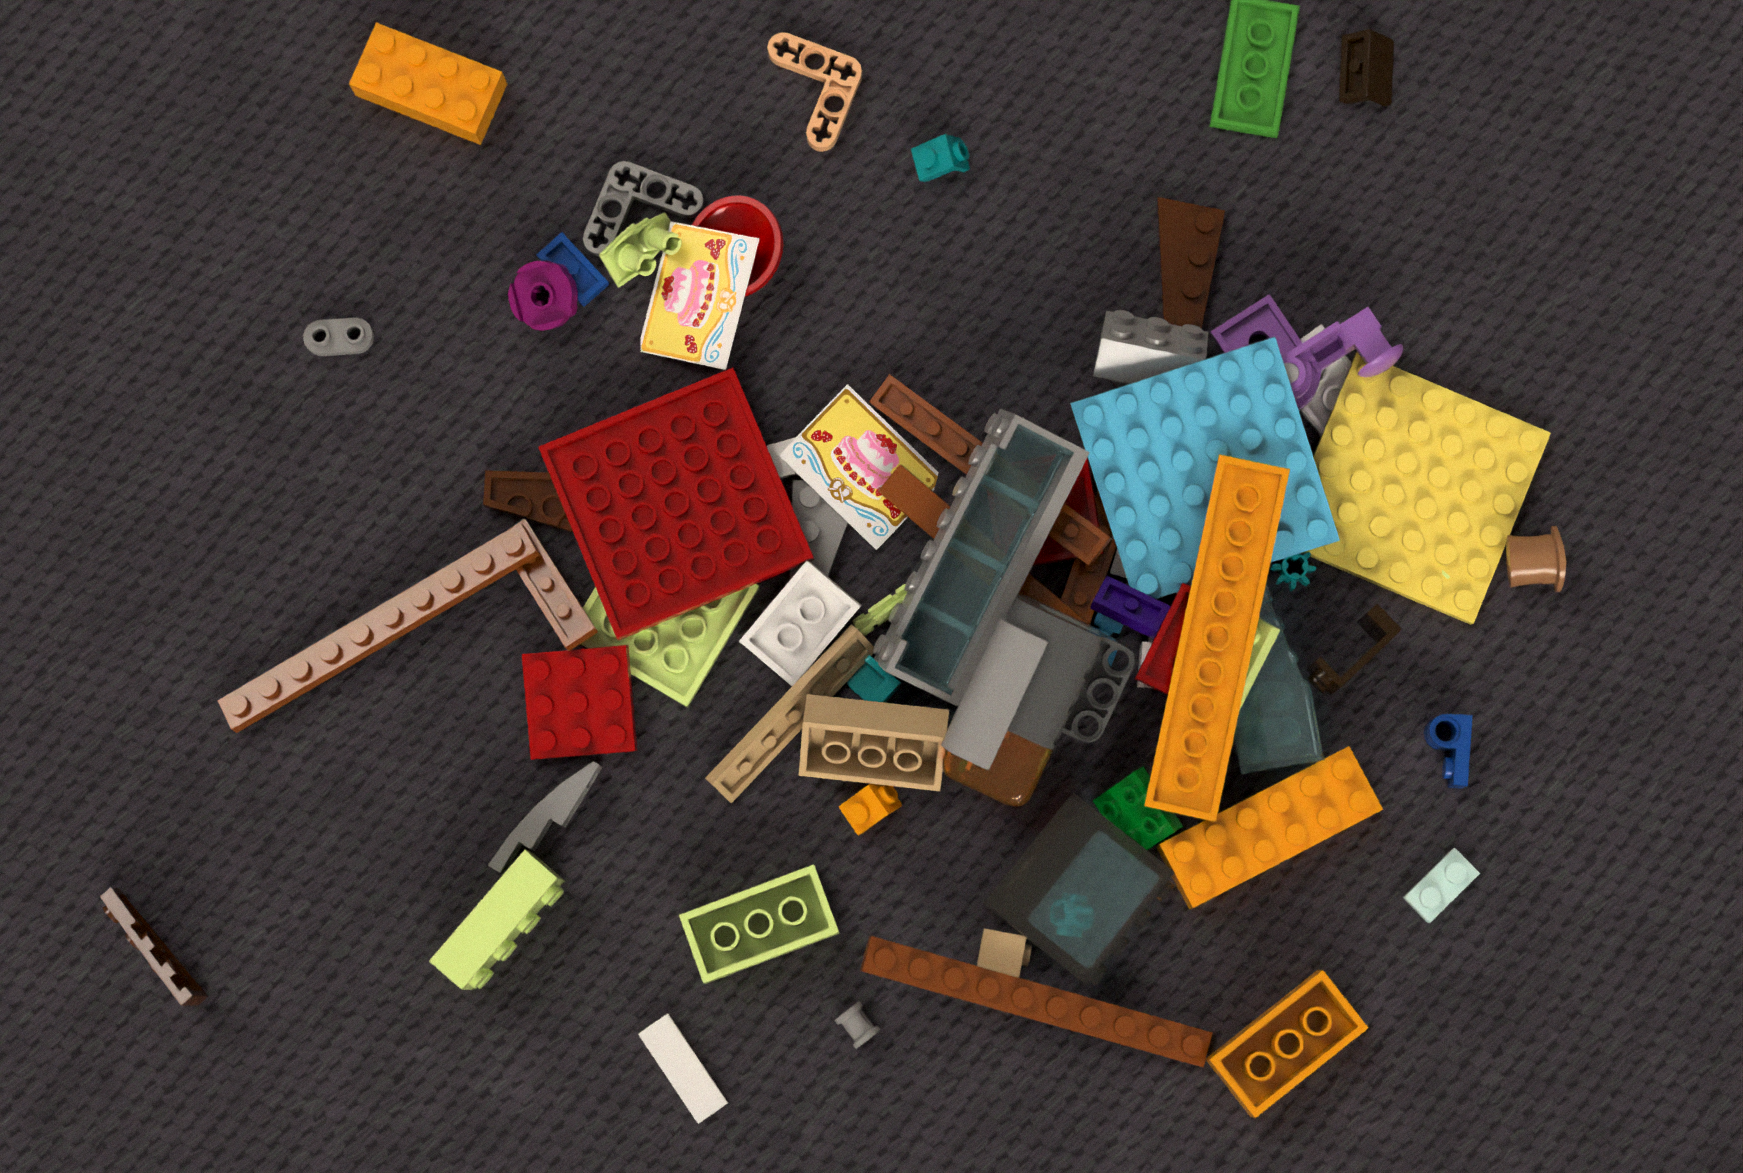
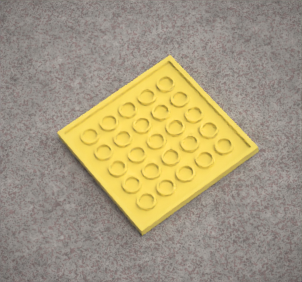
M1356 352L1313 454L1340 541L1302 552V554L1310 552V557L1472 625L1475 622L1505 548L1507 535H1510L1551 433L1394 366L1373 377H1360L1358 372L1366 364L1359 353ZM1443 571L1450 576L1449 579L1442 574Z

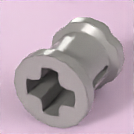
M860 1001L834 1020L837 1025H843L854 1040L853 1046L856 1049L881 1030L878 1025L874 1026L862 1011L863 1005Z

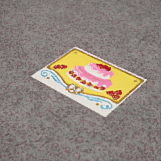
M670 222L668 231L679 235L677 238H681V247L673 255L662 253L641 334V352L726 370L759 238Z
M848 384L779 454L807 484L876 550L908 518V516L878 492L886 480L902 464L934 491L939 473Z

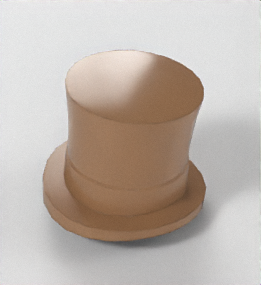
M1551 526V534L1539 536L1507 535L1506 567L1510 588L1529 584H1553L1554 592L1562 590L1566 575V556L1557 526Z

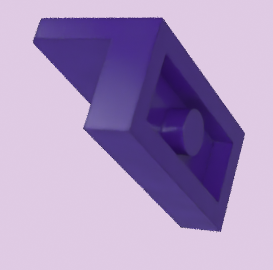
M1106 576L1090 607V609L1152 639H1155L1170 608L1169 605L1109 576Z

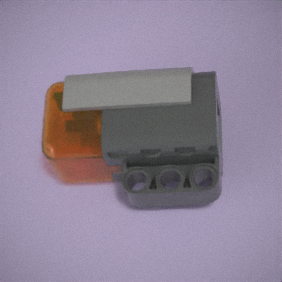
M1018 593L1007 617L1004 615L1000 616L941 744L945 748L941 763L946 776L1008 806L1018 807L1026 804L1036 789L1061 732L1083 742H1094L1103 734L1133 670L1135 660L1132 649L1127 644L1106 635L1094 626L1031 597ZM1121 650L1128 655L1129 660L1126 666L1119 669L1110 666L1108 656L1113 651ZM1099 683H1107L1113 688L1114 692L1110 699L1100 701L1093 695L1094 687ZM1090 715L1096 718L1098 721L1097 729L1092 733L1082 732L1078 727V721L1081 717Z

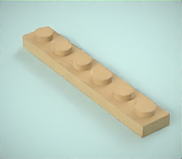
M851 624L705 779L732 803L801 731L807 694L833 697L864 664L866 657L873 655L874 646Z

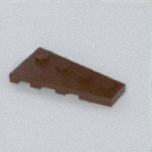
M1157 197L1163 319L1168 324L1178 326L1190 324L1202 329L1225 210Z
M485 470L484 507L573 532L549 473Z
M110 887L100 896L105 903L103 907L104 912L116 924L120 923L126 931L125 936L134 948L141 951L147 959L150 968L161 978L181 1006H198L208 997L119 888Z

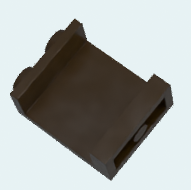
M1378 603L1357 621L1376 643L1352 666L1339 676L1320 657L1306 669L1311 674L1308 680L1319 692L1323 693L1326 690L1331 695L1340 689L1402 630Z

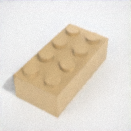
M807 694L802 724L799 776L940 791L945 748L941 744L947 733L949 710Z

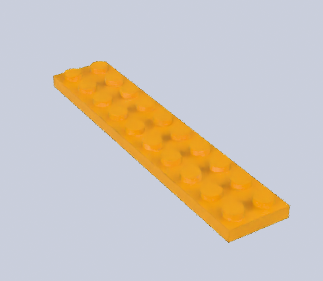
M1219 454L1147 790L1145 807L1216 822L1290 469Z

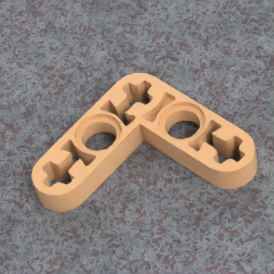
M777 33L768 42L767 49L771 61L780 67L825 83L807 126L806 136L811 148L821 152L828 151L837 142L861 82V65L855 58L789 33ZM783 42H787L789 50L798 53L799 47L804 48L800 53L799 64L794 63L796 60L795 55L785 52L783 57L778 56L777 49L774 47L782 46ZM811 54H819L824 58L825 62L820 69L812 70L806 66V58ZM830 59L835 60V68L845 70L847 66H851L855 77L849 76L847 80H842L841 73L831 69L830 76L826 75L830 67ZM829 97H840L844 102L842 110L835 113L828 111L824 104ZM820 114L828 120L838 121L837 124H834L832 121L829 122L827 134L831 136L830 139L824 138L822 142L816 141V135L813 132L814 130L820 131L824 124V118H818Z

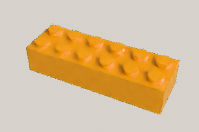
M1348 746L1218 813L1216 822L1205 820L1160 843L1156 847L1189 909H1192L1382 811L1383 808L1351 748Z

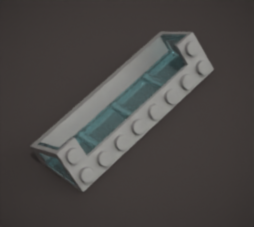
M1000 409L998 414L993 413L989 418L984 430L988 434L982 446L977 445L969 458L968 463L971 467L966 477H961L954 487L952 495L955 496V499L950 509L945 508L941 513L936 525L939 530L934 540H929L924 546L920 557L923 562L918 572L913 571L906 582L905 591H907L903 602L901 604L897 603L889 616L891 625L886 635L881 634L873 648V654H876L874 659L885 672L957 707L1000 616L1004 615L1007 617L1090 453L1036 424L1003 409Z

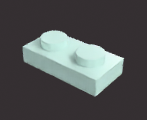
M1453 848L1403 898L1427 923H1430L1480 873L1456 848Z

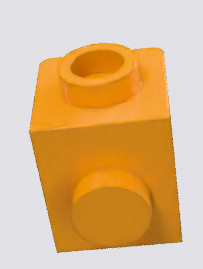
M868 784L841 804L839 809L859 836L902 807V803L898 799V793L893 786Z

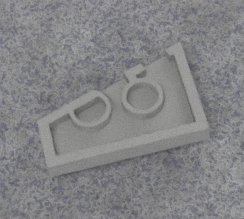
M793 480L792 508L814 557V560L810 562L826 576H829L848 522L804 480ZM802 565L790 570V580Z

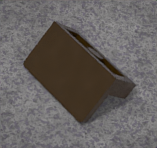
M1371 29L1342 35L1340 102L1353 104L1371 100L1382 106L1391 105L1394 58L1393 39Z

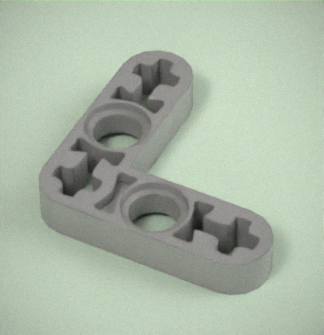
M627 161L618 162L610 169L583 235L584 246L591 255L599 257V254L620 234L633 200L682 218L691 219L697 217L704 208L702 193L698 188L634 163ZM628 170L633 180L640 182L641 175L646 177L641 183L640 193L635 192L638 189L636 184L626 181L624 186H621L616 175H623ZM654 182H661L666 186V193L661 198H651L647 194L649 185ZM672 188H678L676 196L681 198H687L689 194L694 195V202L697 205H690L688 210L683 209V203L674 198L672 205L667 204L672 197ZM616 201L622 206L621 213L617 217L608 218L604 216L602 210L607 202ZM599 219L606 225L615 226L614 230H611L608 226L606 227L604 238L608 243L606 245L600 244L598 248H594V243L590 238L592 236L598 237L602 229L601 224L596 223Z

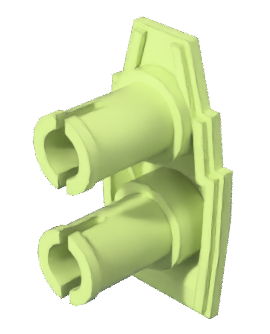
M666 213L651 219L646 217L636 225L632 223L599 254L617 287H621L638 274L642 276L652 274L656 267L654 257L660 251L673 255L680 250L681 238H677L679 237L678 234L668 231L671 221Z

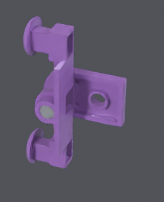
M1270 294L1211 331V336L1223 353L1249 345L1250 338L1256 334H1262L1268 339L1275 337L1298 410L1306 406L1316 394L1320 383L1321 371L1356 349L1366 364L1358 372V375L1364 378L1373 377L1385 372L1399 360L1403 353L1402 344L1394 347L1390 346L1381 332L1382 326L1369 307H1366L1341 324L1336 321L1302 343Z

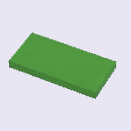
M1231 0L1209 127L1272 138L1278 137L1299 5L1269 0Z

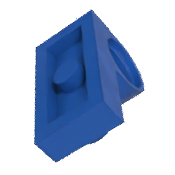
M1441 714L1430 720L1424 729V738L1429 746L1437 750L1450 751V758H1444L1442 777L1448 779V787L1462 789L1468 786L1473 715ZM1438 723L1446 724L1450 728L1451 737L1449 741H1442L1436 736L1435 729Z

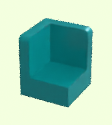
M868 655L864 660V664L849 679L847 685L865 701L886 703L898 690L901 683L893 675L885 672L878 665L879 663Z

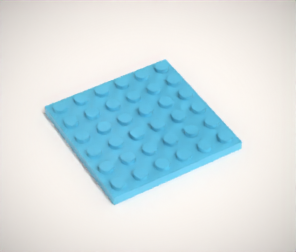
M1275 337L1070 403L1085 450L1090 452L1088 460L1130 587L1157 599L1178 592L1182 583L1191 586L1219 454L1290 469L1271 562L1340 541Z

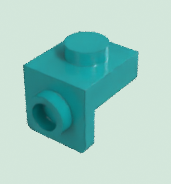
M944 134L911 148L918 178L921 182L931 181L954 170L960 172L970 170L967 160L969 158V151L966 144L959 137Z

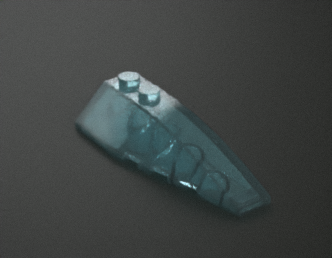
M1267 583L1259 617L1279 628L1280 632L1238 714L1234 737L1241 774L1270 772L1324 760L1311 688L1307 679L1302 678L1296 664L1299 662L1294 649H1290L1283 631L1286 629L1281 617L1276 616L1271 602L1273 598Z

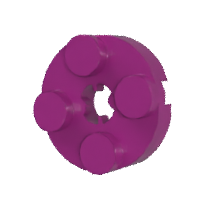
M546 260L533 261L523 265L517 271L518 275L515 277L514 283L510 284L508 298L511 310L520 322L524 321L528 326H531L530 328L535 330H551L564 325L569 318L577 313V286L565 265ZM541 286H544L545 290H548L550 293V298H548L549 301L546 305L543 300L538 301L536 293L541 292L539 290Z

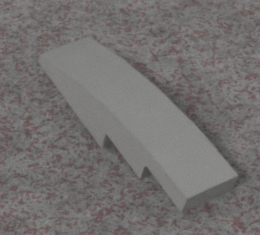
M593 761L557 786L509 834L488 866L504 874L522 845L533 851L537 849L553 821L566 828L603 767Z

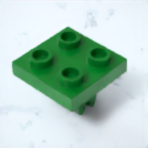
M1143 766L1093 800L1132 860L1183 827L1175 815L1177 813L1144 806L1150 776Z

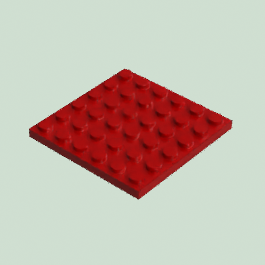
M734 368L710 376L538 447L618 641L803 565L806 561L814 560Z

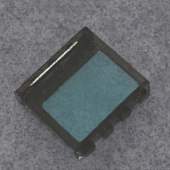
M1072 793L986 899L983 909L993 917L998 915L1079 979V985L1085 989L1090 982L1096 986L1109 969L1104 964L1112 954L1118 958L1131 941L1126 937L1131 929L1135 926L1140 930L1153 914L1148 908L1157 898L1162 902L1175 886L1170 882L1175 872L1081 798Z

